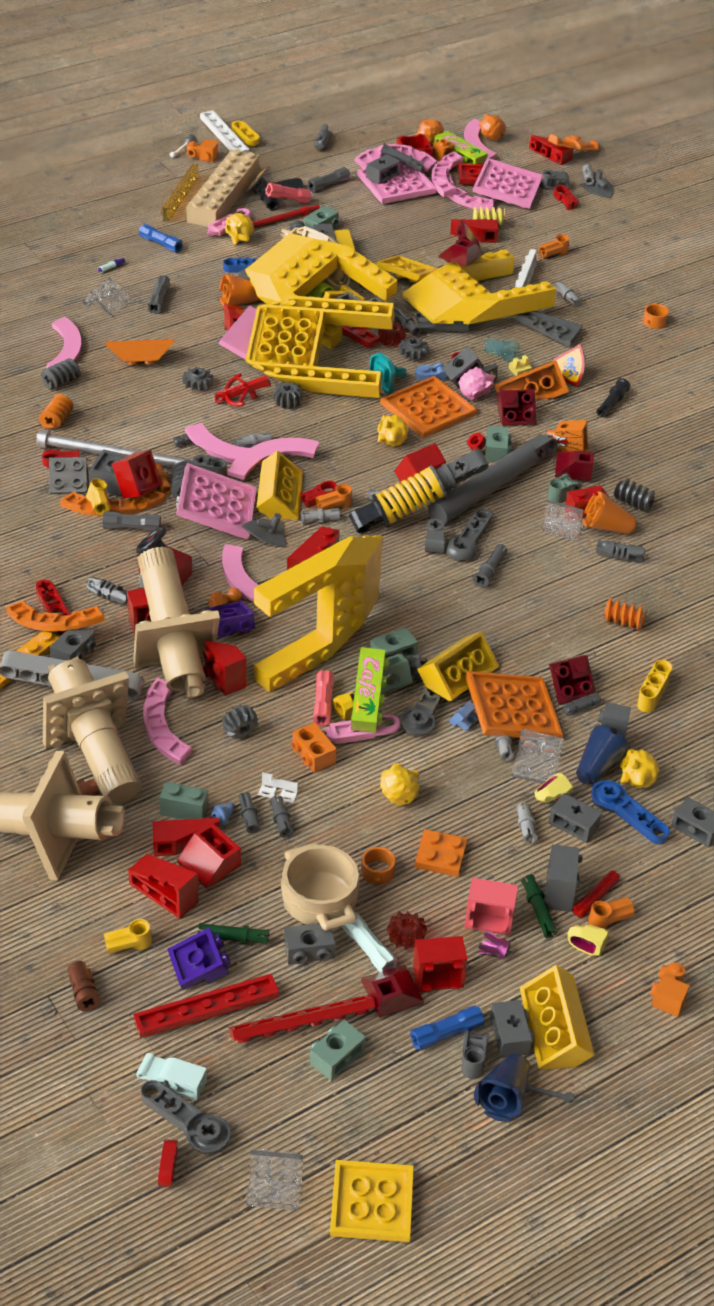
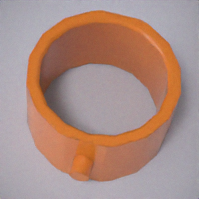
M656 303L647 305L644 311L643 323L654 329L665 327L669 314L668 308Z
M384 847L367 849L362 856V877L370 884L383 885L390 882L395 873V855ZM372 861H382L390 867L386 870L376 871L369 868L367 864Z

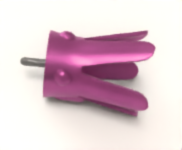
M486 930L484 937L490 941H483V945L479 946V949L483 951L478 953L496 955L502 959H505L507 953L514 954V952L509 951L511 942L498 938Z

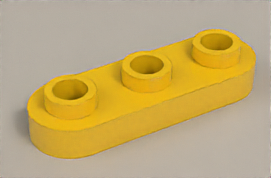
M244 121L232 122V131L248 146L254 147L259 144V135Z

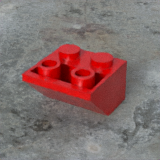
M205 641L203 651L205 666H203L206 677H210L214 682L216 689L227 696L246 688V657L236 645Z
M211 822L194 833L177 859V863L183 868L198 873V882L207 889L241 866V848Z

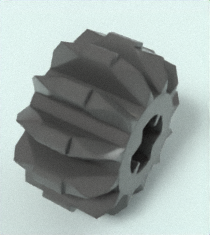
M281 382L280 385H276L273 398L276 405H281V408H296V405L301 404L303 392L300 385H296L295 382Z
M239 704L236 708L232 707V710L225 712L226 716L222 718L224 731L233 739H242L244 736H248L259 725L256 712L247 704L243 706Z

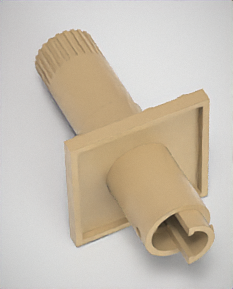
M167 547L148 549L139 555L138 563L150 610L151 622L142 621L135 625L134 667L140 668L161 664L167 688L172 691L186 690L188 700L193 699L204 692L205 683L203 682L205 681V674L200 657H203L204 642H216L220 621L219 612L206 610L200 614L191 615L185 601L173 550Z
M78 657L62 662L56 667L54 664L48 666L50 672L48 679L55 693L43 697V744L45 749L56 748L69 741H77L102 795L109 797L114 805L130 800L140 792L142 784L117 730L118 727L126 722L129 686L127 672H121L94 681L86 662Z
M65 751L55 752L35 792H0V833L30 835L50 880L59 879L78 838L105 840L109 836H118L124 826L125 813L123 806H113L111 799L107 796L82 795Z

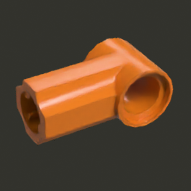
M559 234L555 237V240L539 246L541 256L546 258L555 254H567L569 236Z
M340 484L336 487V491L316 497L318 509L328 510L336 507L346 509L351 507L352 487L347 484Z
M625 897L608 903L596 901L591 907L588 925L591 924L607 929L609 924L633 917L635 911L632 901Z

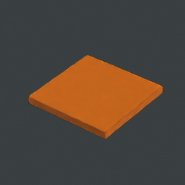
M435 376L380 398V404L394 415L403 418L408 426L422 438L477 415L478 409Z
M467 671L465 677L483 735L562 740L564 735L543 677Z

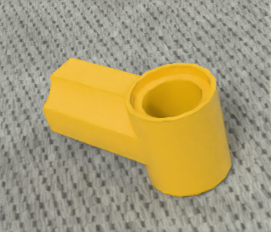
M98 478L91 480L86 498L91 502L96 514L103 515L104 511L109 512L110 504L106 494L107 483Z
M144 919L132 921L129 927L103 933L108 954L132 947L137 950H144L152 944L150 924Z

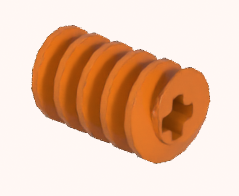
M56 394L39 416L41 425L48 429L60 427L61 423L64 422L73 410V402L63 394Z
M609 597L604 611V617L606 615L607 622H610L612 618L614 624H618L621 620L622 626L629 622V628L631 629L636 624L638 631L643 627L647 614V609L643 612L642 605L635 610L634 603L628 608L627 601L621 606L619 599L612 603V597Z

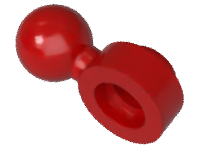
M481 433L472 434L467 441L471 451L475 449L481 450L486 444V439Z

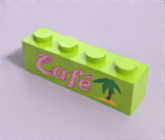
M449 131L435 136L434 143L441 139H446L454 144V151L464 158L463 163L484 164L488 158L487 152Z
M360 648L351 730L376 733L377 725H381L382 713L379 712V706L383 707L385 694H381V688H386L387 676H383V671L388 670L389 658H385L384 649Z

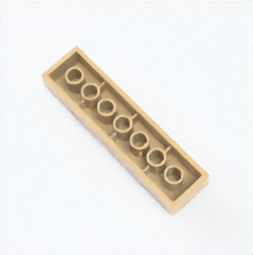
M232 149L187 205V223L208 227L209 224L226 216L259 172V155Z

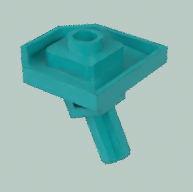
M381 352L370 357L369 371L381 372L382 390L389 395L392 394L395 377H406V369L395 366Z

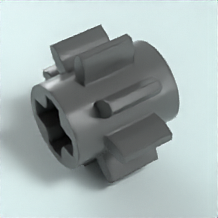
M417 654L407 659L409 661L411 677H415V681L422 679L417 669L428 662L427 658H421V655Z

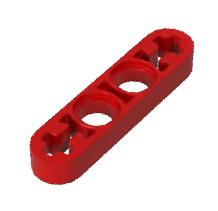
M46 579L38 581L36 583V594L45 611L48 613L62 612L61 616L70 615L53 582ZM51 599L56 600L52 603L46 602L47 600ZM67 630L56 632L60 635H63Z

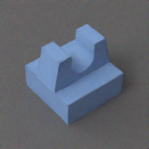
M469 701L448 721L453 726L458 725L466 731L471 727L468 720L474 723L478 719L473 711L475 706Z

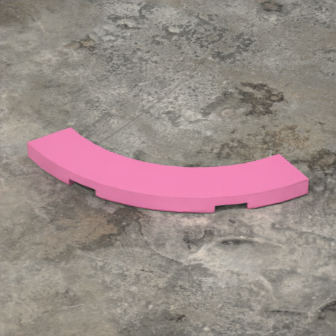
M476 119L471 120L465 127L464 140L487 152L488 158L494 160L497 158V153L485 147L479 140L478 135L481 132L479 127L480 121Z
M387 144L424 163L422 169L425 172H428L437 163V160L429 154L413 149L411 146ZM383 145L361 153L355 158V162L366 171L367 163L386 155L380 152Z
M455 151L442 157V160L438 161L432 169V184L443 197L456 193V188L448 181L447 174L453 167L463 163L464 158Z
M448 173L447 179L455 187L451 173ZM459 187L456 188L455 194L447 196L456 203L472 209L476 206L477 210L482 207L483 211H485V208L488 207L489 211H491L494 206L493 199L468 196L467 192Z
M64 316L52 323V328L64 339V346L60 354L47 363V368L65 361L67 358L75 361L81 353L82 342L80 332L75 324Z
M202 423L185 427L186 434L195 445L206 450V453L209 455L223 458L227 462L233 463L238 456L249 449L231 445L216 438Z
M279 438L262 442L238 456L229 467L227 475L245 480L259 462L265 460L277 450L282 454L314 458L319 447V441L304 438Z
M225 544L222 553L224 576L231 588H238L242 592V598L254 602V588L259 585L247 575L241 562L243 547Z
M157 677L149 688L143 705L144 726L153 745L164 756L181 766L191 755L192 747L182 742L170 732L164 712L167 701L174 691L167 688L165 680Z

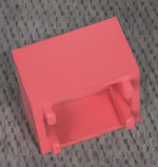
M472 878L464 928L485 932L488 930L491 933L510 936L518 885Z

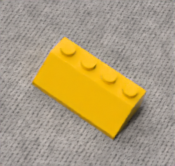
M278 450L262 461L257 508L262 514L273 519L275 513L281 515V519L296 520L299 518L303 471Z
M480 631L465 636L417 670L428 689L451 701L469 689L465 677L467 671L491 673L500 666L483 632Z
M555 965L520 987L524 1009L528 1012V1026L534 1033L533 1047L539 1069L576 1067L595 1056L573 974Z

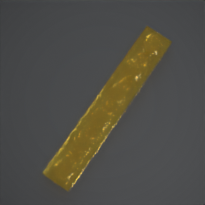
M192 163L190 168L187 169L186 174L182 176L175 190L172 191L171 196L167 198L165 205L162 206L161 214L163 215V221L169 222L197 181L198 164Z

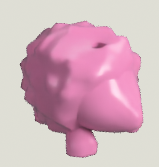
M475 367L460 377V390L468 400L475 401L477 398L483 395L488 396L492 392L489 388L494 385L495 377L484 372L482 368Z

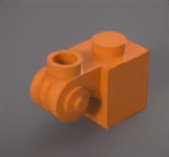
M204 139L201 145H198L195 141L188 142L187 154L189 157H198L199 160L213 163L219 155V141Z
M674 962L668 966L662 965L658 975L660 981L659 983L654 982L650 991V995L653 996L651 1006L677 1017L686 1001L690 985L683 983L686 970L682 964Z

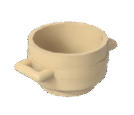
M311 843L285 852L287 861L282 872L281 892L284 907L293 918L304 924L320 923L325 931L356 921L357 916L354 909L360 887L359 872L355 861L348 853L336 847L318 845L317 843Z

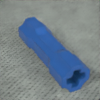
M144 224L139 228L140 237L159 243L168 250L178 253L183 248L182 240L157 231L156 228Z
M473 1005L442 1020L410 1030V1036L415 1049L421 1051L436 1045L442 1040L465 1032V1030L471 1031L484 1026L485 1020L479 1006Z

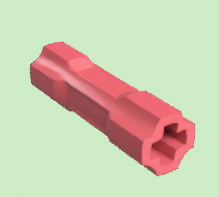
M268 183L266 188L267 196L272 198L290 199L306 204L312 198V193L308 189H296L275 183Z
M321 670L317 673L316 699L313 713V723L315 722L317 726L326 727L331 723L334 673L330 670Z

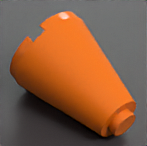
M231 274L222 276L220 291H222L223 297H220V301L223 307L225 303L241 305L262 301L257 297L256 290L250 280Z
M598 491V496L593 495L584 511L587 514L586 519L583 518L584 526L629 534L636 529V518L607 495Z

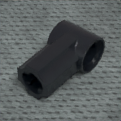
M267 186L260 187L261 201L265 202L266 207L270 211H275L279 207V200L267 196Z

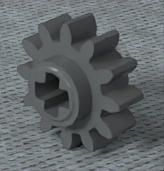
M407 337V341L402 339L401 343H399L400 355H405V358H410L411 360H420L421 356L426 357L429 350L427 341L422 342L423 338L419 339L416 337Z
M204 367L189 368L188 372H183V384H185V388L191 387V391L207 390V386H212L213 374H210V370L205 371Z

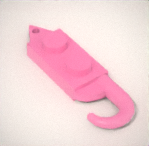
M246 208L236 210L237 213L245 212V215L248 217L252 215L251 211ZM228 214L209 224L207 236H221L225 234L226 220L233 214Z
M385 714L384 718L393 720L394 724L384 727L377 725L376 733L351 730V721L331 723L322 732L335 745L392 734L399 730L401 723L395 715Z

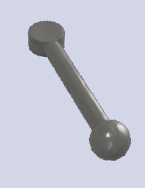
M527 1083L526 1093L532 1091L564 1099L566 1103H572L574 1100V1094L571 1092H566L565 1094L532 1087L531 1084Z

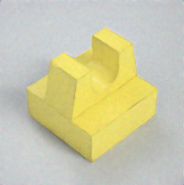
M523 355L521 360L517 357L514 358L513 362L509 363L508 369L515 376L532 370V367L529 365V358Z

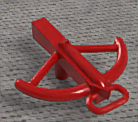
M238 373L228 381L224 390L215 394V403L219 404L226 401L231 406H244L243 400L247 393H249L252 400L258 398L255 390L269 387L271 382L267 375L246 382L240 378L242 374ZM236 380H238L239 382L242 383V384L236 385V386H234V387H231V385H232ZM242 395L239 402L231 400L233 397Z

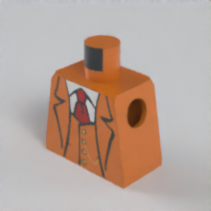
M587 420L560 421L555 430L547 431L546 436L557 440L558 446L556 450L558 452H587L589 449Z

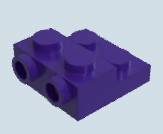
M243 601L205 608V611L219 612L220 621L217 636L227 637L231 633H246L255 628L254 613Z
M210 927L167 949L179 985L183 990L204 979L209 984L229 974L227 966L231 965V961L227 953H222L221 948L224 947V942L219 934L215 935Z

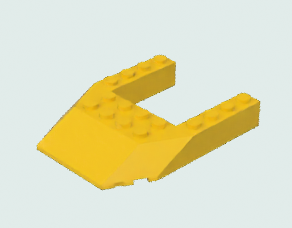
M289 233L245 269L252 286L256 290L257 297L266 304L277 300L282 302L288 300V297L305 296L337 268L385 302L397 293V279L351 247ZM326 324L322 344L332 350L342 341V327Z
M500 250L494 253L487 252L465 267L449 262L402 293V297L434 324H454V321L474 324L554 307L556 288L549 282L544 281L540 284H529L521 288L514 287L511 290H500L496 293H490L477 281L513 274L514 256L507 250Z
M291 296L288 297V300L282 302L277 300L270 304L257 306L245 362L285 383L295 382L296 385H300L301 389L312 393L380 398L382 389L381 372L318 367L317 365L326 324L392 330L395 317L394 303Z
M364 535L363 538L349 536L254 588V604L269 617L282 612L284 609L318 591L316 630L254 664V680L269 693L296 679L306 671L313 669L318 664L327 661L363 625L379 598L383 542L381 535H374L372 537Z

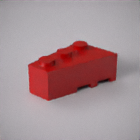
M321 526L287 558V570L338 543L340 530Z
M150 854L143 856L128 869L129 884L179 919L199 903L198 873Z

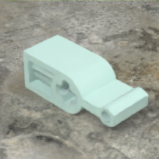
M151 1053L145 1055L136 1073L140 1079L156 1080L177 1095L195 1101L198 1100L207 1082V1068L177 1058L165 1060Z

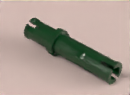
M526 875L528 882L523 877L521 883L527 893V902L532 905L544 937L552 938L551 931H553L554 935H557L558 930L544 901L545 895L539 889L535 876Z
M199 923L198 926L200 930L210 927L215 935L219 934L222 940L241 941L242 944L254 942L268 945L269 938L259 937L260 935L269 936V929H253L247 925L234 927Z

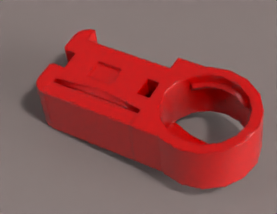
M558 185L554 188V198L561 201L566 206V210L578 207L579 200L566 186Z
M46 450L42 453V464L49 468L48 458L80 457L79 450Z
M327 480L304 493L301 491V501L307 508L317 505L316 497L336 491L337 484L334 481ZM328 488L333 489L332 491H323Z

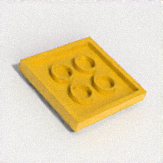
M400 255L379 260L376 264L387 273H395L396 277L409 278V281L415 283L438 269Z
M336 1160L330 1236L410 1242L413 1165Z

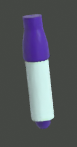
M121 258L110 261L100 266L98 272L103 273L125 263V259Z

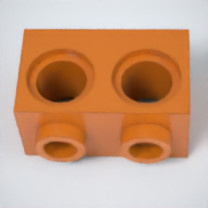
M315 722L293 731L291 746L294 752H298L302 757L304 764L309 766L314 773L336 764L337 749Z

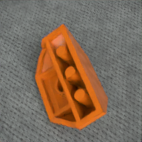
M174 339L105 341V345L123 362H127V365H137V361H144V364H155L154 361H158L174 343Z

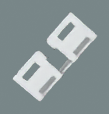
M262 772V786L258 793L259 796L272 798L275 796L276 788L279 787L283 788L279 796H282L285 802H294L298 793V783L274 779L273 774Z

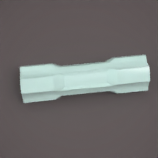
M355 912L357 916L356 921L341 927L365 951L379 972L395 968L398 959L378 940L368 928L367 923Z

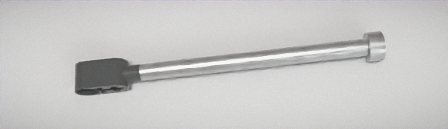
M43 429L39 430L36 439L37 447L48 448L51 445L100 454L103 449L126 455L140 452V450L51 435V431ZM152 453L155 464L159 463L162 466L174 467L178 462L188 461L195 466L227 477V461L223 458L197 455L193 460Z

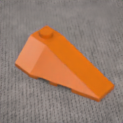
M557 360L494 385L496 393L500 390L535 389V399H552L569 392Z

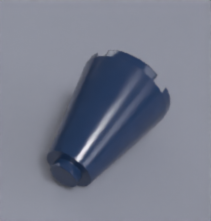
M597 725L591 731L576 771L579 781L583 784H594L619 763L630 749L627 740L618 732L616 735L610 732L612 728L608 726Z
M510 1054L477 1084L474 1090V1100L478 1106L480 1104L485 1109L484 1113L488 1117L506 1122L520 1115L523 1109L530 1069L528 1060L520 1054Z

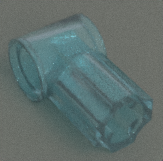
M489 337L484 346L485 352L499 355L505 361H512L520 349L519 343L515 340L505 342Z

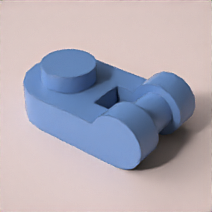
M437 362L435 365H420L415 369V377L420 381L433 376L439 380H444L447 375L442 370L444 367L442 362Z

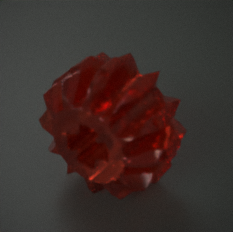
M394 321L392 330L379 329L380 342L383 345H389V347H396L401 343L402 339H406L405 326Z
M409 910L406 914L399 911L397 916L391 917L390 923L387 926V933L390 942L395 943L396 948L404 946L405 950H407L409 946L415 948V940L425 938L427 928L424 918H419L418 913L412 915Z

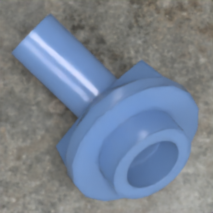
M228 802L226 806L222 804L213 807L211 817L220 818L221 827L229 823V816H231L235 808L234 803Z

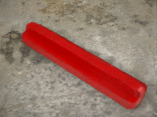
M614 870L609 871L573 907V914L577 915L578 918H582L591 909L593 903L599 901L619 882V873H616Z

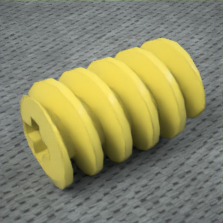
M474 206L473 219L497 220L502 228L505 208L503 212L501 208L495 211L494 207H492L491 211H489L488 207L485 208V211H483L482 207L477 211L476 206Z

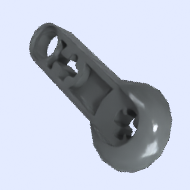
M486 509L477 510L461 534L447 542L445 550L451 558L469 560L476 555L477 543L491 523V512Z
M425 687L415 706L401 714L400 722L403 729L414 736L429 734L435 727L434 712L443 698L437 693L431 696L433 691Z
M156 1080L147 1081L142 1085V1102L183 1131L194 1150L202 1154H213L225 1148L229 1142L231 1130L229 1124L223 1118L203 1113ZM151 1089L159 1091V1094L155 1097L145 1095ZM166 1104H168L169 1106H173L175 1104L176 1107H169L167 1109ZM212 1131L214 1133L213 1135L207 1134L206 1136L204 1134V1132L210 1133Z

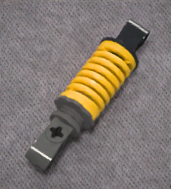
M475 449L447 465L445 463L442 464L441 468L435 469L431 465L420 471V474H414V478L408 477L407 480H402L401 484L396 483L395 487L390 486L388 491L383 490L379 494H372L373 502L354 510L349 514V518L357 533H363L381 522H384L388 527L397 521L396 514L399 519H402L404 517L402 512L406 516L410 515L409 508L412 512H416L415 505L418 509H422L423 505L421 502L428 506V499L434 503L437 499L447 497L446 490L457 487L456 484L482 473L489 467V464L481 450Z

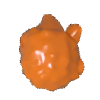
M486 114L483 120L479 122L483 136L490 141L499 140L506 132V123L497 115Z
M434 119L423 120L419 125L416 135L424 134L429 143L433 144L435 136L444 132L442 123Z

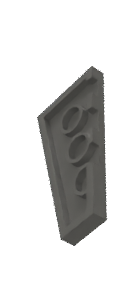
M538 311L516 314V321L569 347L581 333L583 325Z

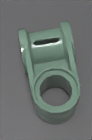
M564 474L550 481L547 500L555 504L561 503L566 500L568 491L581 489L582 485L580 482L572 480L569 474Z

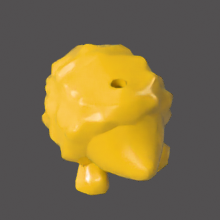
M242 213L230 215L226 220L225 231L231 236L233 244L236 245L238 241L250 240L255 230L250 217Z
M383 415L377 428V432H379L377 442L384 441L385 445H391L392 447L402 445L407 439L408 424L397 415Z
M643 749L628 750L620 765L623 771L620 783L625 784L628 782L630 786H635L638 789L650 787L657 781L660 771L659 763L652 754Z
M396 763L381 773L380 787L384 796L391 803H395L397 806L412 803L418 797L420 787L418 784V770H408L403 768L400 763Z

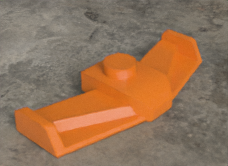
M554 134L549 135L548 141L557 146L581 151H599V143L594 140L585 142L581 140L580 136L574 134L566 136L565 139H561Z

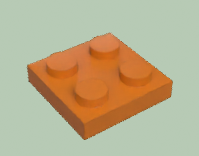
M424 829L414 868L459 877L467 838Z

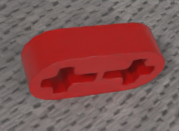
M164 1139L158 1174V1186L172 1187L178 1153V1140Z

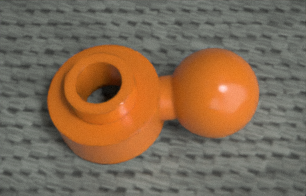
M231 588L227 594H222V591L210 594L211 597L207 600L209 607L219 606L228 603V601L231 603L238 602L242 599V592L238 588Z

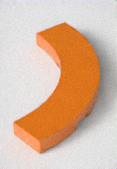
M153 489L129 500L109 499V512H119L128 515L142 512L165 501L166 495ZM71 492L60 500V505L69 510L86 515L103 516L96 514L86 496Z
M24 600L5 607L8 615L15 622L28 628L43 631L73 630L105 621L104 615L98 606L75 611L67 616H61L60 613H38L36 609L30 607Z

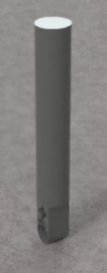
M537 435L490 465L482 473L474 475L449 491L447 497L437 499L434 503H431L428 507L430 517L442 520L445 525L553 454L558 446L557 440L545 435Z

